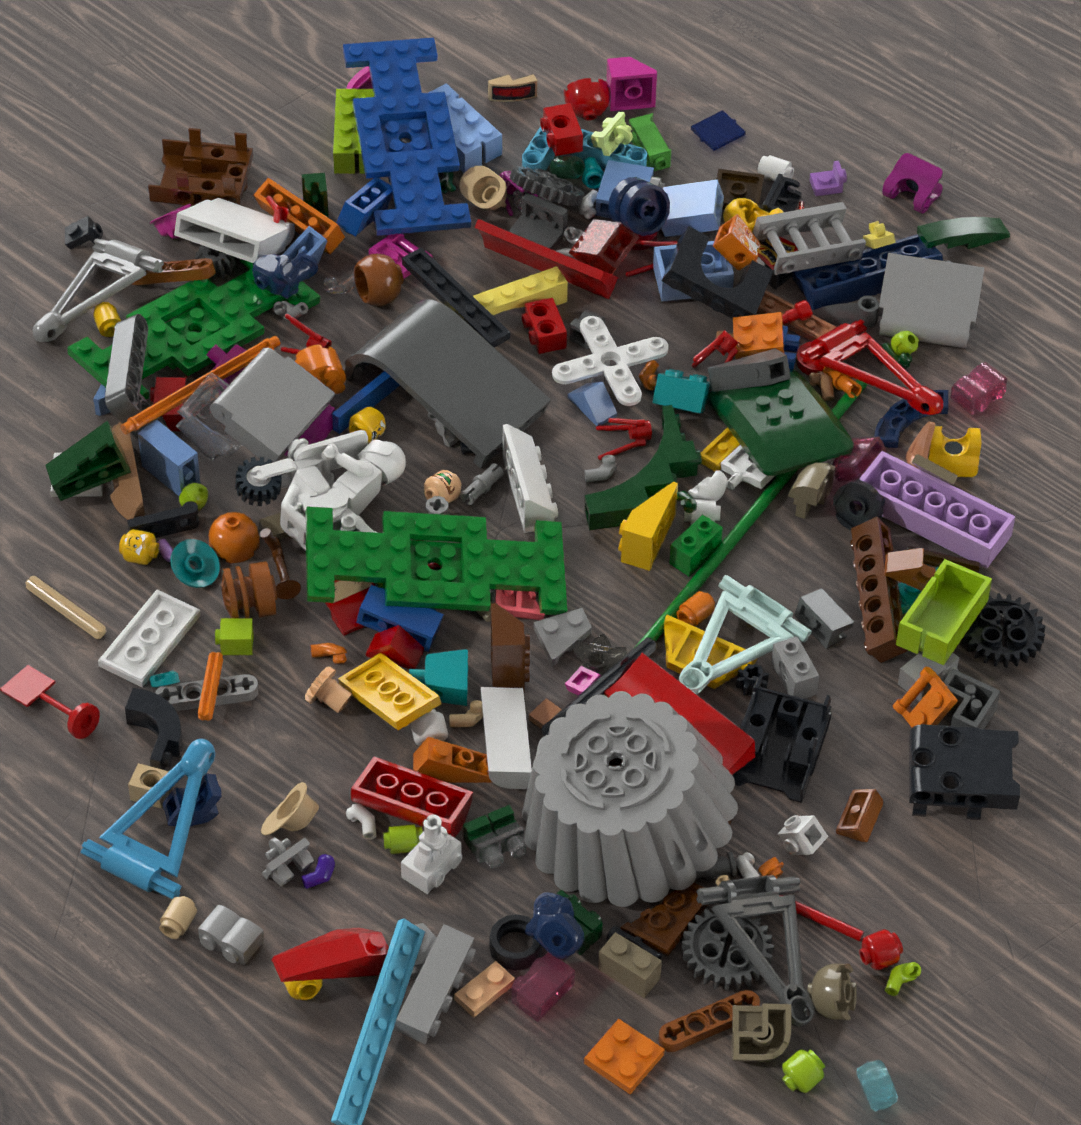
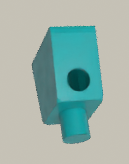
M468 650L428 654L425 657V669H409V674L438 694L442 703L467 706Z

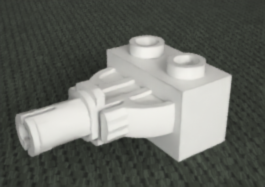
M429 815L427 820H424V832L419 836L420 842L401 861V878L426 894L434 887H439L444 881L445 875L451 869H455L462 860L461 842L447 834V830L441 827V818L436 815Z

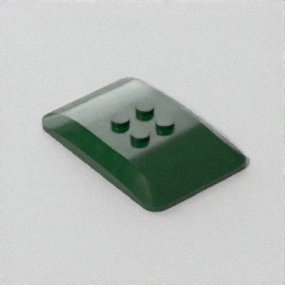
M789 369L791 379L765 386L711 391L708 395L710 405L758 469L767 476L780 475L814 463L844 456L851 453L854 448L853 440L829 406L807 380L792 369Z

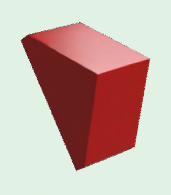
M397 625L374 635L366 652V657L373 658L382 653L400 667L416 669L424 653V647L400 625Z

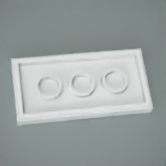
M156 590L98 660L99 667L143 688L149 678L156 672L201 616L200 609Z

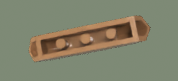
M120 422L113 426L112 429L124 450L131 473L113 480L114 492L110 497L117 511L129 520L145 516L130 433L126 435L122 432L120 427L122 423Z

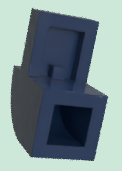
M206 773L202 778L190 826L207 823L219 814L216 803L222 795L216 774ZM175 787L162 803L168 826H176L185 788Z

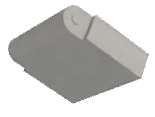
M888 253L878 315L882 316L879 335L893 337L901 331H911L920 342L966 349L970 337L969 329H975L985 267Z
M263 348L210 405V411L218 421L226 426L225 432L258 458L264 457V462H267L269 458L273 463L281 459L288 451L290 443L298 439L324 411L335 393L289 356L284 359L273 349Z

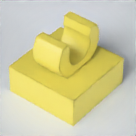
M879 221L869 223L871 234L863 236V239L866 241L865 246L876 249L895 243L894 234L885 230L884 223L879 224Z

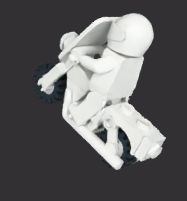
M364 430L308 445V441L305 438L295 439L288 446L287 459L273 463L269 458L267 462H264V457H260V461H256L255 457H251L250 463L247 459L244 460L243 466L240 464L238 471H236L235 490L237 489L238 497L241 496L242 501L245 502L249 499V505L253 506L254 502H258L257 506H262L263 501H265L266 505L270 504L271 499L275 501L277 495H280L281 489L289 487L281 504L280 525L306 551L305 511L307 506L333 508V530L378 533L373 531L359 515L379 493L381 486L395 481L403 474L406 467V458L402 449L395 443L372 440L368 444V435ZM341 467L347 469V471L343 475H341L336 482H334V474L331 473V470Z

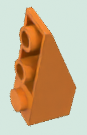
M427 737L413 753V770L447 783H493L489 778L487 754L431 737Z

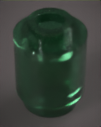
M555 156L551 161L550 170L558 178L577 179L583 175L585 164L577 156Z

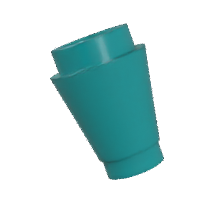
M587 157L583 161L582 181L588 188H599L604 172L594 157Z

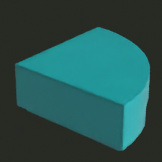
M174 670L153 675L149 678L151 687L180 682L179 675Z

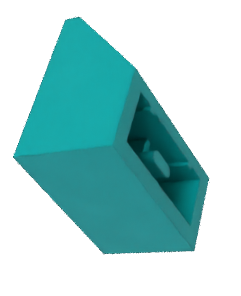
M674 369L658 374L652 403L664 406L672 405L673 408L704 413L708 395L711 392L710 382L707 381L708 377L697 374L685 377L683 376V371Z

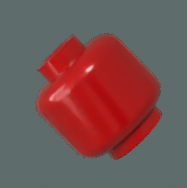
M882 929L863 938L862 949L859 950V955L865 965L869 964L874 970L879 971L896 964L900 960L903 946L896 933Z

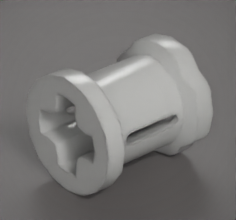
M434 496L427 500L426 510L428 514L447 515L448 502L444 497Z

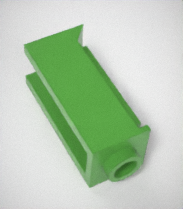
M653 113L629 119L633 132H631L633 135L631 142L633 145L647 151V167L654 168V171L669 168L671 166V149L668 148L653 122Z

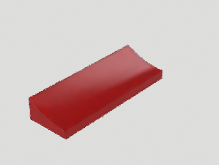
M480 219L477 220L474 228L481 233L485 248L540 271L557 266L568 283L610 299L618 277Z
M641 653L618 681L604 691V696L608 698L615 692L623 691L629 693L631 697L638 694H647L655 702L668 703L720 752L723 758L722 765L732 775L755 758V740L644 653Z

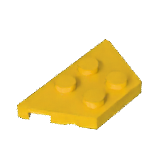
M666 615L664 620L666 668L681 674L682 670L693 661L705 631ZM717 637L706 662L713 666L746 649ZM757 659L710 681L707 686L716 689L737 676L739 669L744 670L748 664H756Z

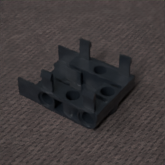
M758 677L745 717L739 727L755 740V758L732 775L735 785L755 784L784 792L789 800L802 803L829 728L832 716L831 697L826 695L824 704L769 690L761 687L762 678Z
M925 724L912 727L909 735V803H913L912 816L926 817L927 806L968 808L966 819L973 820L981 819L982 808L1017 810L1020 799V784L1013 779L1012 748H1016V745L1019 743L1018 731Z

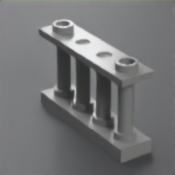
M843 202L757 217L753 234L758 240L769 239L778 256L773 270L775 275L861 259L866 241L865 239L855 241L850 239L842 225L847 209ZM833 227L842 243L830 245L822 229ZM812 231L820 247L809 249L800 233ZM790 235L799 251L787 253L779 236Z

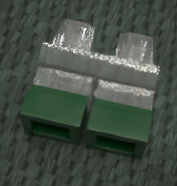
M510 804L488 813V818L484 815L463 824V840L478 862L482 863L485 861L491 869L499 867L504 863L502 854L507 851L516 859L526 854L524 829L522 826L519 827L515 820L514 811Z

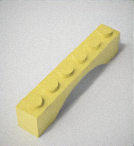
M556 266L473 295V297L494 316L503 311L525 307V303L552 297L556 306L566 303L568 282Z

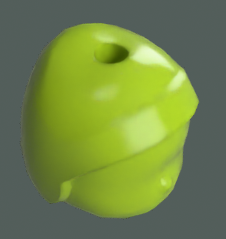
M901 331L891 339V347L896 355L900 356L903 352L911 354L917 350L919 340L911 331Z
M199 483L188 484L179 495V502L182 507L186 502L192 501L198 505V511L206 505L208 500L207 488Z

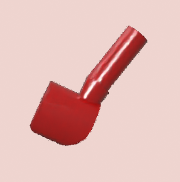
M267 196L266 200L274 211L273 221L279 223L280 220H283L287 223L288 208L277 205L271 196Z

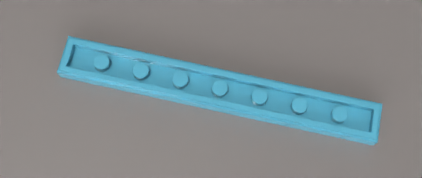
M404 918L397 922L331 1122L336 1125H362L425 934V931Z

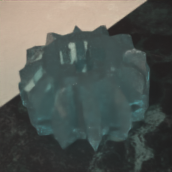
M870 1061L857 1068L856 1075L870 1108L875 1111L884 1110L897 1102V1092L882 1061Z

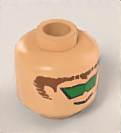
M449 470L439 471L427 478L424 483V494L427 500L434 496L444 497L449 504L456 500L461 493L459 477Z

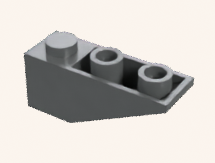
M776 348L708 367L710 385L713 392L765 386L791 379L787 355Z

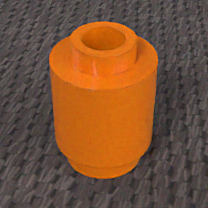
M698 591L680 605L677 611L678 620L692 626H697L714 612L715 601L713 597L708 593Z

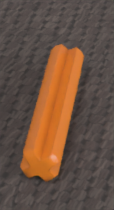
M211 652L208 656L198 708V718L200 720L210 721L213 717L223 664V655L220 652Z

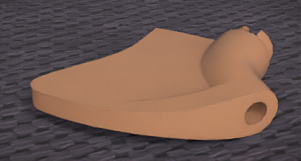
M929 421L916 436L906 454L908 464L918 468L912 463L916 454L926 459L928 458L935 422Z

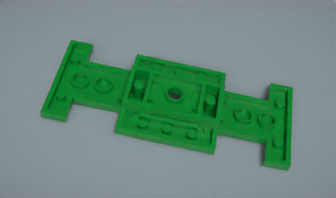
M240 259V262L249 271L219 287L208 279L189 281L126 315L127 319L136 314H141L148 324V338L142 379L166 366H169L172 370L178 367L189 376L213 363L206 354L215 344L227 354L235 345L242 347L263 335L264 326L254 317L273 308L276 302L286 300L293 305L303 302L310 309L320 303V295L303 281L299 282L298 293L292 295L289 299L281 295H274L267 290H261L254 282L252 273L254 263ZM85 337L68 346V355L106 388L112 345L102 350L90 338ZM141 384L140 394L145 399H148L149 391Z
M306 507L308 602L333 603L335 599L334 580L383 583L385 606L489 611L491 607L490 589L539 592L540 613L560 615L567 612L562 522L536 520L534 525L535 542L487 539L486 517L384 511L382 516L383 533L333 530V508ZM432 562L437 563L441 569L432 570L428 564Z

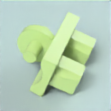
M618 112L614 118H606L602 125L603 131H595L591 135L593 146L601 148L604 156H610L620 143L624 145L629 144L633 138L631 127L625 123L624 112Z

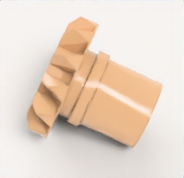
M329 666L321 671L305 694V700L312 704L318 698L321 703L324 702L335 712L340 713L351 699L352 693L338 684L335 679H332L336 670Z

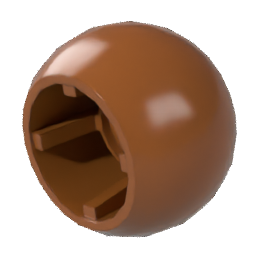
M378 253L370 254L358 261L354 267L356 289L364 303L373 306H384L399 296L401 285L404 282L401 267L390 256Z

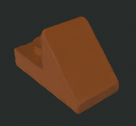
M923 548L889 552L885 557V576L921 591L932 576L934 577L936 569L923 564Z

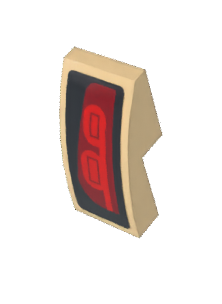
M534 74L512 80L510 75L488 81V98L490 101H521L537 97V79Z

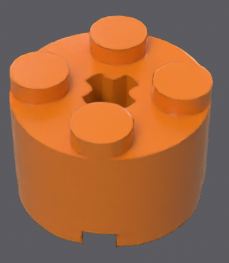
M313 345L298 352L295 360L297 364L335 394H340L345 390L346 375L338 354L333 347L328 346L329 349L322 348V345Z

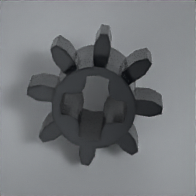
M748 664L744 670H738L736 688H742L744 696H752L758 677L762 678L761 687L767 689L769 673H763L761 665Z

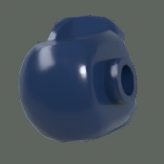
M304 253L297 254L292 261L286 255L267 254L257 258L253 264L252 273L255 284L261 290H267L274 295H281L289 299V297L298 293L299 282L311 278L317 273L319 268L317 261Z
M552 892L540 894L534 902L533 918L526 925L525 932L528 936L537 940L555 958L561 960L568 958L576 953L584 942V932L574 918L572 903L568 898H563V896Z

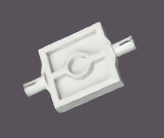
M741 445L721 462V470L733 475L727 480V487L729 489L731 487V490L742 481L762 489L774 477L763 474Z

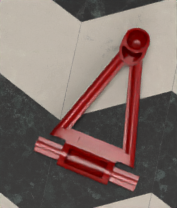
M862 319L851 324L843 323L812 341L811 346L800 353V357L803 358V364L806 365L818 359L820 360L819 364L907 400L912 408L922 414L934 415L940 413L943 409L942 397L916 381L883 347L865 332L867 327L864 326ZM867 347L910 390L845 364L842 361ZM924 403L929 405V411L923 409L922 405Z

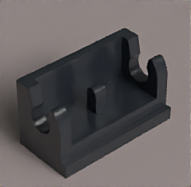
M778 174L763 203V210L769 213L776 208L781 209L783 212L795 211L802 192L793 190L789 186L798 188L800 183L797 180L784 177L783 174Z

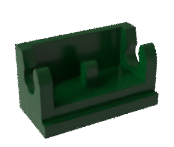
M325 172L301 174L303 201L329 218Z

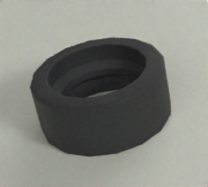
M519 914L507 915L499 919L491 929L489 936L491 956L505 969H527L534 965L541 957L543 946L533 938L531 948L524 952H508L500 946V939L508 933L521 932L526 934V925L531 921V918Z

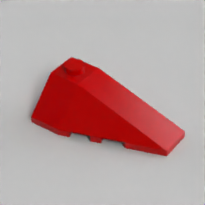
M364 928L336 929L273 956L272 962L281 982L377 976L382 970L389 947L382 932Z

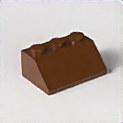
M491 603L492 687L523 688L525 693V682H530V634H524L523 622L497 603Z

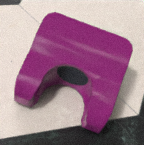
M904 153L884 181L882 195L893 199L901 192H913L916 194L913 210L923 214L943 191L942 185L938 183L943 176V171L941 168L910 153Z

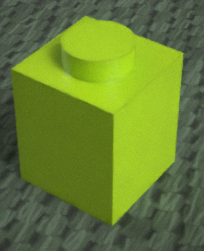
M221 618L220 629H215V644L220 645L221 654L253 655L254 631L252 618Z

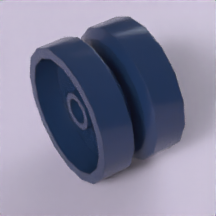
M629 177L619 182L613 189L609 198L608 210L611 219L617 225L633 233L646 236L659 231L666 223L670 213V201L668 194L661 187L638 177Z

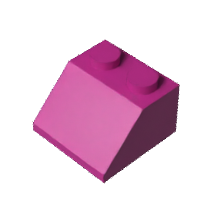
M632 57L607 59L606 82L610 90V111L655 107L657 71Z

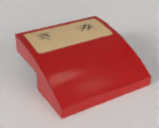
M334 580V602H325V604L330 609L331 618L343 636L365 627L356 623L360 606L370 586H376L375 583Z

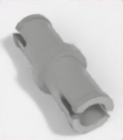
M493 463L481 475H476L473 478L472 484L460 493L462 501L465 502L470 498L466 504L472 505L482 494L488 493L491 490V486L504 475L502 468L499 466L494 471L498 465Z

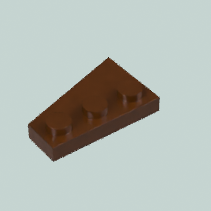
M693 883L686 889L674 890L663 898L662 903L651 910L649 908L640 913V918L631 924L627 922L620 928L633 937L639 936L643 939V943L669 956L683 938L684 931H688V923H695V916H700L708 906L701 903L698 904L697 890L704 887Z

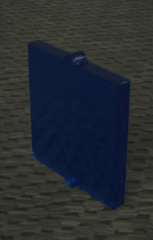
M723 110L691 126V130L700 138V141L707 144L713 151L746 135V131L736 123V120L728 116Z

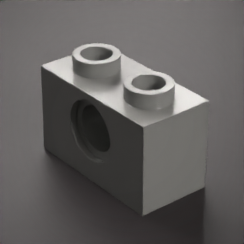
M798 636L774 643L771 663L788 695L803 699L817 695L819 674Z

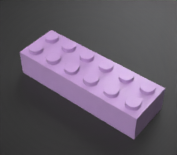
M883 451L880 452L860 477V480L872 485L884 497L885 505L882 517L968 560L977 561L980 563V566L986 569L1012 536L1015 516ZM854 501V503L862 506V504L859 501Z

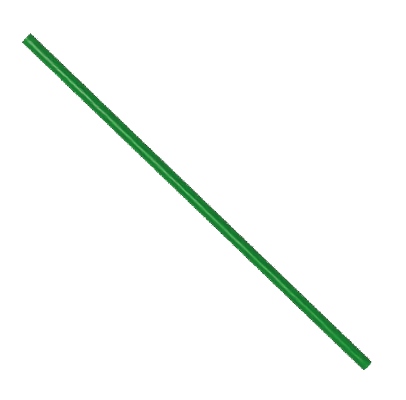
M855 381L856 383H859L861 385V393L868 386L867 383H864L862 381ZM847 393L842 396L832 409L838 420L858 396L854 395L855 398H851ZM797 470L777 475L638 644L647 637H650L655 642L664 633L666 615L674 618L677 617L680 605L698 592Z

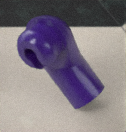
M320 855L315 871L302 876V882L306 889L328 882L331 879L335 868V860L331 855Z

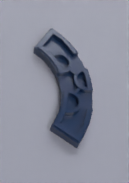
M933 390L943 399V409L938 414H948V390ZM905 399L896 402L889 408V411L883 418H880L874 433L873 447L898 448L899 439L903 431L916 420L930 415L922 414L912 408ZM924 403L922 405L923 409L929 411V405Z

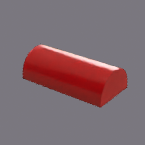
M375 756L351 788L352 802L422 826L423 828L424 820H427L429 815H436L441 818V827H444L447 830V834L454 838L465 823L473 797L472 791Z

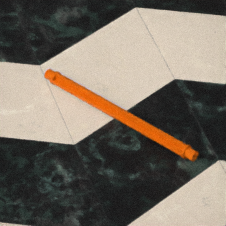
M273 336L270 339H264L247 351L135 416L128 418L127 422L120 426L122 432L126 435L132 431L136 432L146 424L241 370L263 348L274 350V348L278 347L281 344L279 338Z

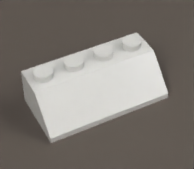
M509 424L503 425V461L524 533L535 532L534 525L536 520L554 521V518L558 517L556 502H551V498H553L550 483L546 484L545 481L547 479L545 465H540L541 451L539 446H535L532 436Z

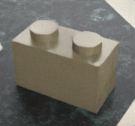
M616 932L599 951L598 970L643 998L648 995L661 979L662 961Z

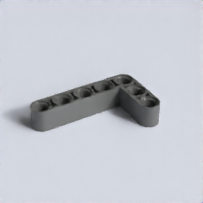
M136 314L115 325L105 391V403L110 412L122 424L127 422L128 418L151 406L140 394L148 338V324L141 314ZM162 416L145 425L149 426L154 421L158 420L165 427H167V424ZM145 426L141 427L136 432L132 431L131 433L138 439V433Z

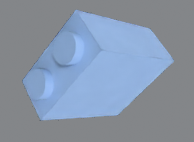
M718 180L663 187L670 201V213L666 223L662 226L665 237L682 235L688 226L699 232L719 230L724 195Z

